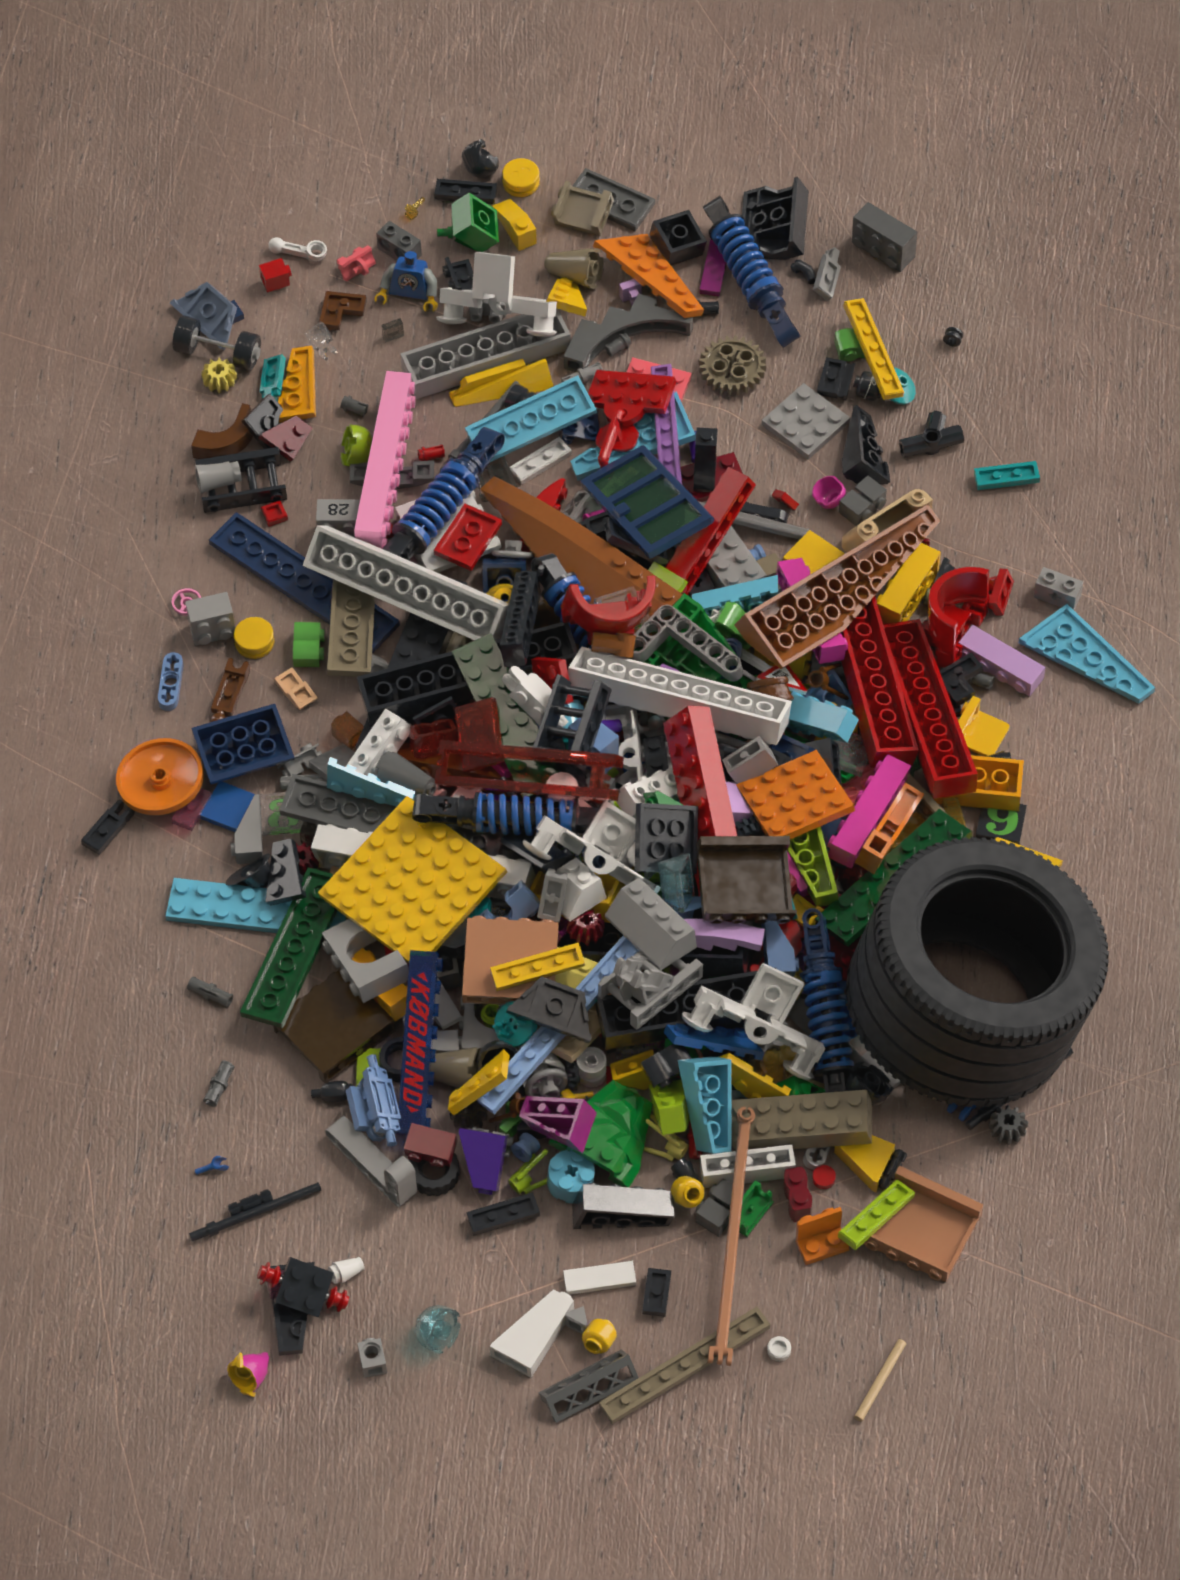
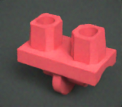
M368 245L364 248L357 247L353 250L351 256L347 258L342 256L336 261L346 282L360 273L364 276L369 273L368 268L376 264L372 255V249Z

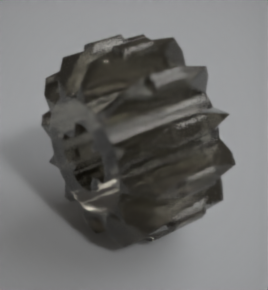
M476 1100L457 1114L453 1115L450 1112L449 1115L450 1119L454 1120L455 1128L459 1126L464 1129H473L475 1126L482 1128V1121H487L488 1109Z

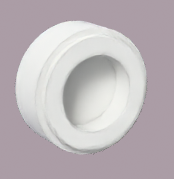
M781 1336L772 1338L767 1347L769 1357L779 1362L786 1360L791 1354L790 1342Z

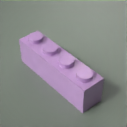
M974 625L958 642V644L962 645V657L972 652L983 666L984 672H988L999 681L1011 685L1019 693H1024L1030 697L1044 679L1045 667Z

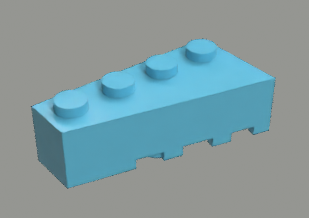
M778 575L692 594V599L701 604L709 617L713 609L720 611L727 601L737 603L747 613L778 594Z
M791 692L794 700L791 703L787 725L789 730L793 733L802 731L804 735L810 736L812 733L819 738L825 736L835 741L848 743L859 720L852 714V709L844 705L836 707L835 704L825 700L822 703L815 697L808 696L805 698L798 692Z
M705 1057L678 1060L696 1150L708 1153L732 1152L731 1059Z

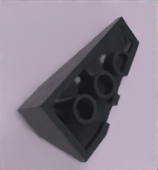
M855 405L842 457V473L846 479L852 480L857 485L867 476L879 484L890 483L889 466L887 462H883L881 457L883 449L875 440V437L878 435L872 417L858 405Z

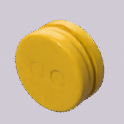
M525 158L509 161L502 170V183L505 191L516 197H526L533 194L540 184L538 166L533 161Z
M249 617L239 622L234 630V641L237 651L249 659H258L268 655L275 643L271 624L260 617Z

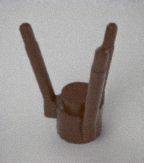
M839 662L826 667H820L819 671L815 670L809 674L806 683L811 687L828 691L845 700L849 699L845 694L828 686L829 677L826 672L841 667L842 663Z
M514 1092L511 1096L513 1099L509 1103L510 1112L490 1118L489 1122L493 1123L519 1116L525 1097H521L520 1093Z

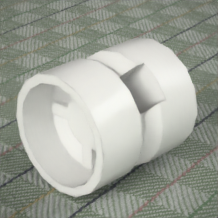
M587 1047L577 1058L580 1083L590 1088L598 1087L606 1079V1055L599 1048Z

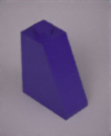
M459 1128V1136L472 1185L474 1188H479L478 1193L492 1195L493 1191H499L508 1136Z

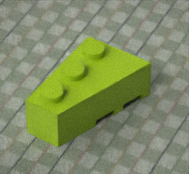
M682 1079L672 1081L671 1085L662 1090L660 1087L654 1089L652 1085H649L650 1099L653 1104L652 1111L662 1135L683 1132L690 1121Z

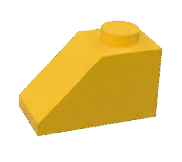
M653 1049L611 1063L613 1080L623 1086L641 1090L648 1089L651 1083L641 1068L640 1063L655 1054Z

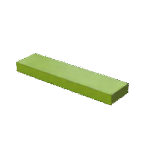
M897 1179L838 1232V1238L854 1250H857L915 1196V1192Z

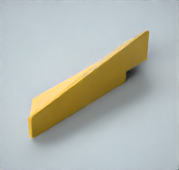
M522 358L464 377L460 381L461 387L450 391L449 396L453 405L458 407L500 399L514 381L527 388L529 393L545 391L553 387V382L546 359L526 366Z

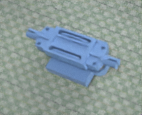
M372 1054L367 1056L369 1067L362 1072L363 1079H361L357 1087L350 1086L346 1090L354 1129L356 1131H366L372 1141L380 1142L386 1138L387 1146L392 1147L397 1145L395 1134L400 1130L398 1121L401 1119L392 1079H388L387 1071L378 1066L376 1055L373 1056Z

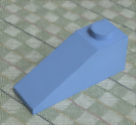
M768 921L761 924V928L765 929L763 936L764 963L794 977L796 971H799V959L795 958L793 947L776 921Z

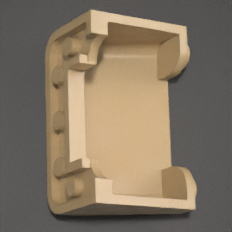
M915 489L846 532L842 537V548L847 553L928 504L932 509L933 499L923 490Z

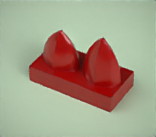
M999 569L997 576L989 578V590L992 593H989L988 608L993 610L995 616L1004 615L1014 584L1008 569Z

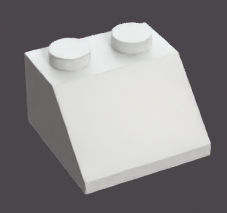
M575 858L557 870L556 874L562 875L563 872L568 874L561 913L567 920L575 919L607 899L601 878L579 859Z

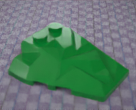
M612 1080L587 1101L597 1114L583 1153L553 1139H550L548 1144L559 1151H574L610 1173L608 1177L610 1181L621 1187L630 1188L640 1171L648 1130L646 1120H650L653 1104L634 1091Z

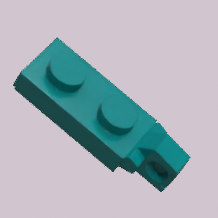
M282 354L264 359L259 391L262 394V399L266 395L271 394L278 402L277 396L281 394L286 361Z

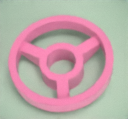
M190 588L181 589L172 597L174 611L183 616H187V612H185L187 611L186 605H184L185 601L193 600L191 597H185L183 593H193L198 598H201L196 590ZM179 595L181 597L180 610L174 605V601Z

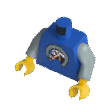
M406 252L404 257H399L396 263H392L384 271L379 286L381 290L376 294L375 302H377L378 296L382 295L384 297V305L388 300L386 291L389 290V294L423 300L428 298V301L423 305L424 311H428L429 303L433 305V312L437 310L438 304L434 300V297L437 296V279L432 271L428 269L427 262L418 260L415 252Z

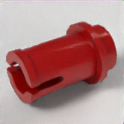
M442 444L428 448L423 446L417 450L419 461L445 458V450Z

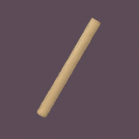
M897 1340L854 1416L856 1420L860 1422L864 1420L906 1346L905 1341Z

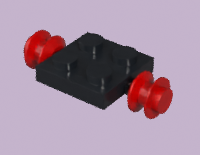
M292 1257L288 1258L283 1275L279 1266L272 1269L269 1262L265 1266L261 1265L257 1274V1278L260 1279V1285L266 1281L269 1282V1288H273L279 1283L273 1302L319 1318L324 1301L327 1309H330L333 1305L336 1306L337 1312L345 1309L349 1302L347 1290L339 1293L335 1286L328 1291L334 1272Z

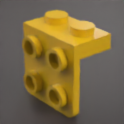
M972 696L970 702H965L963 705L962 715L958 722L968 749L986 757L996 753L1009 731V724L979 711L981 699Z

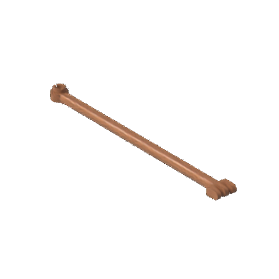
M745 1106L741 1107L736 1115L739 1128L715 1346H709L707 1363L712 1364L714 1360L713 1355H718L717 1364L722 1365L723 1356H727L726 1366H731L733 1349L727 1348L750 1125L753 1124L755 1119V1112L750 1107L747 1110L750 1117H743L742 1113L746 1111Z

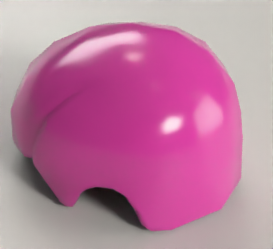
M835 476L821 478L812 489L813 498L825 509L836 508L839 506V501L846 495L844 485Z

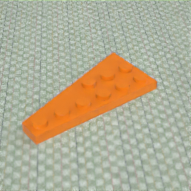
M648 234L594 241V248L603 250L606 253V258L610 261L615 260L621 264V269L642 286L648 285L652 289L651 293L656 297L662 296L667 300V305L683 318L702 316L703 307Z

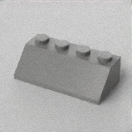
M640 877L620 889L605 914V918L659 970L664 969L697 948L695 930Z

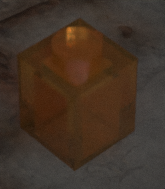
M346 711L332 721V736L352 750L356 747L364 726Z

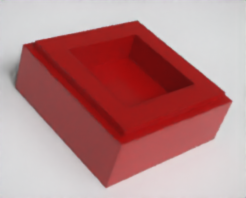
M281 500L261 507V512L268 527L288 521V515Z

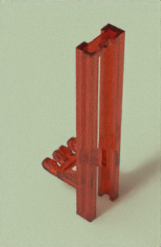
M440 740L438 755L442 757L437 761L440 769H436L435 784L445 787L578 798L602 805L605 800L618 801L619 790L609 789L610 784L603 781H610L611 776L605 774V768H623L624 757L609 753ZM449 754L580 764L592 767L589 787L462 777L446 774Z

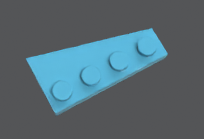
M330 757L327 766V788L335 792H345L357 798H367L380 804L386 803L396 807L406 796L414 801L415 791L391 781L383 783L376 775L371 773L363 775L356 772V767L349 764L347 767L336 764L337 759Z

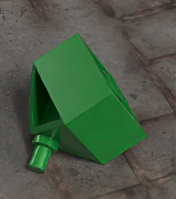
M468 193L451 204V226L437 229V237H448V239H452L472 250L484 252L499 243L497 210L471 193Z

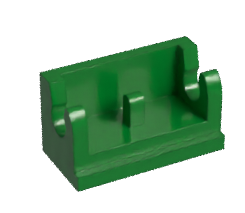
M756 1180L743 1195L739 1233L747 1238L774 1204L772 1192L770 1190L767 1193L762 1191L761 1183Z

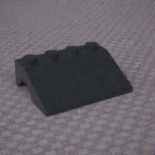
M794 177L791 187L776 190L763 186L744 192L742 216L745 219L744 226L748 227L749 234L753 236L754 243L759 247L758 251L763 253V259L787 260L804 255L809 190L798 177Z

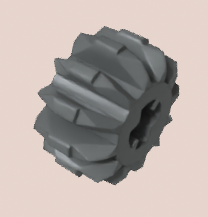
M1009 1105L1005 1107V1110L998 1107L996 1113L991 1114L989 1129L992 1130V1137H998L999 1143L1007 1140L1008 1145H1010L1012 1139L1018 1143L1020 1138L1026 1135L1028 1121L1025 1120L1026 1115L1024 1112L1018 1113V1107H1015L1013 1110L1010 1109Z

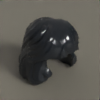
M482 139L468 144L461 155L467 171L478 178H486L493 175L499 167L498 157H494L487 150L482 149L486 147L485 141Z

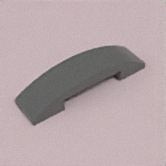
M415 461L413 466L403 467V470L398 473L400 474V486L395 489L416 487L434 481V461ZM368 463L350 464V483L363 486Z

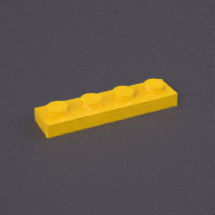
M579 943L493 966L490 967L496 990L499 991L538 980L541 976L549 977L584 967L585 962Z

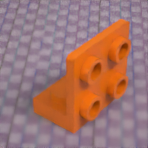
M840 1207L835 1209L827 1208L815 1216H804L797 1222L795 1242L805 1265L849 1251V1245L838 1238V1232L842 1229V1210Z

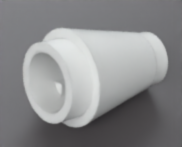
M360 1257L333 1262L328 1267V1271L334 1272L332 1278L334 1284H343L364 1270V1264Z

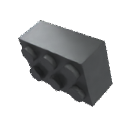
M869 202L853 217L852 243L856 247L862 248L874 258L880 259L890 268H894L899 272H902L915 258L916 230Z

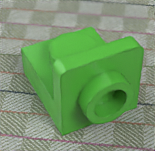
M509 1101L505 1104L506 1114L510 1112ZM517 1115L515 1118L502 1120L499 1125V1132L510 1134V1137H513L517 1133V1126L522 1119Z

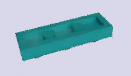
M1036 461L974 468L977 490L1040 483Z

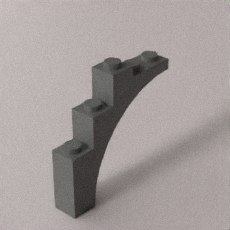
M638 294L629 312L610 306L601 325L594 321L581 319L564 354V369L577 372L579 368L584 369L588 367L599 353L605 350L604 345L619 338L620 334L626 333L630 337L641 333L673 332L690 336L693 330V317L683 318L677 312L658 307L657 299Z

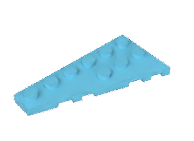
M676 391L674 395L678 442L680 446L695 441L696 435ZM645 413L642 419L633 424L639 432V437L632 450L644 445L654 455L658 453L655 414ZM598 447L589 448L570 461L577 481L601 469L598 463L601 449ZM632 450L627 452L612 451L608 463L610 464ZM641 455L640 457L634 459L631 462L643 459L645 457Z
M1068 604L1019 638V644L1138 704L1155 692V686Z

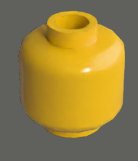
M679 1177L671 1186L674 1202L685 1208L698 1206L704 1198L703 1185L692 1177Z
M594 1319L582 1334V1341L589 1352L603 1354L609 1350L615 1341L617 1332L610 1321Z

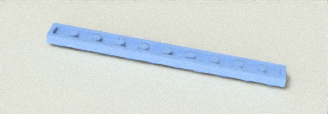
M624 935L575 988L585 992L587 1011L597 1002L600 980L604 976H609L613 973L618 958L622 957L624 960H627V958L639 952ZM541 1026L509 1061L507 1079L477 1099L478 1103L495 1115L566 1035Z

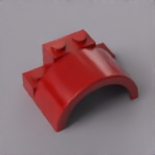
M980 567L954 569L943 574L932 585L928 596V620L924 621L922 626L930 646L937 648L935 656H938L937 666L945 668L962 657V645L958 644V642L967 633L971 624L980 627L988 613L989 569ZM964 602L962 609L955 606L957 603Z
M655 575L647 576V586L645 589L636 591L637 597H631V593L626 595L625 601L590 605L582 596L578 584L569 585L561 604L563 623L578 624L585 629L589 645H591L593 632L634 635V627L649 613L652 607L651 601L656 587Z

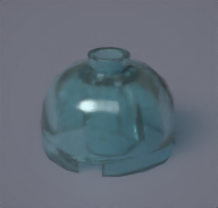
M432 1305L426 1308L416 1320L415 1334L419 1343L429 1351L437 1354L443 1353L441 1350L446 1345L450 1348L460 1331L461 1324L457 1322V1316L460 1317L459 1313L444 1305Z

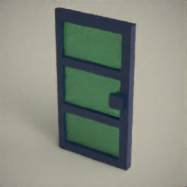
M644 445L639 446L580 480L582 487L649 559L709 526L715 520Z

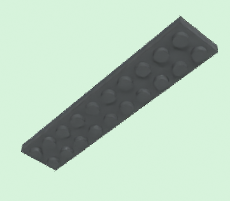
M292 774L280 808V815L317 825L326 826L327 824H332L338 828H354L359 832L368 833L374 832L396 806L386 803L380 804L367 798H357L345 792H335L327 788V782ZM446 824L487 855L496 856L499 854L502 846L499 840L505 836L501 829L496 834H492L490 830L485 833H473L470 829Z

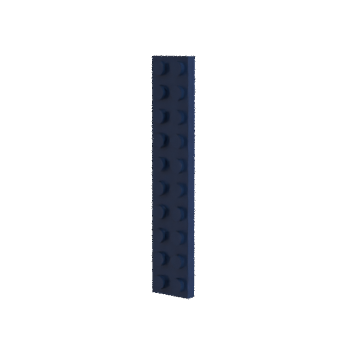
M237 512L209 539L211 546L330 625L333 579L303 566L304 556ZM376 604L374 608L372 653L400 626L399 619Z

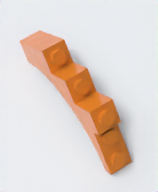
M905 782L877 828L872 831L855 861L856 864L873 874L876 872L923 798L924 793Z

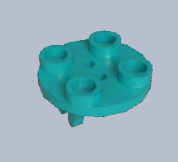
M509 1001L498 1010L492 1027L495 1029L499 1040L518 1047L525 1044L531 1038L532 1034L537 1030V1024L506 1013L507 1008L515 1002Z

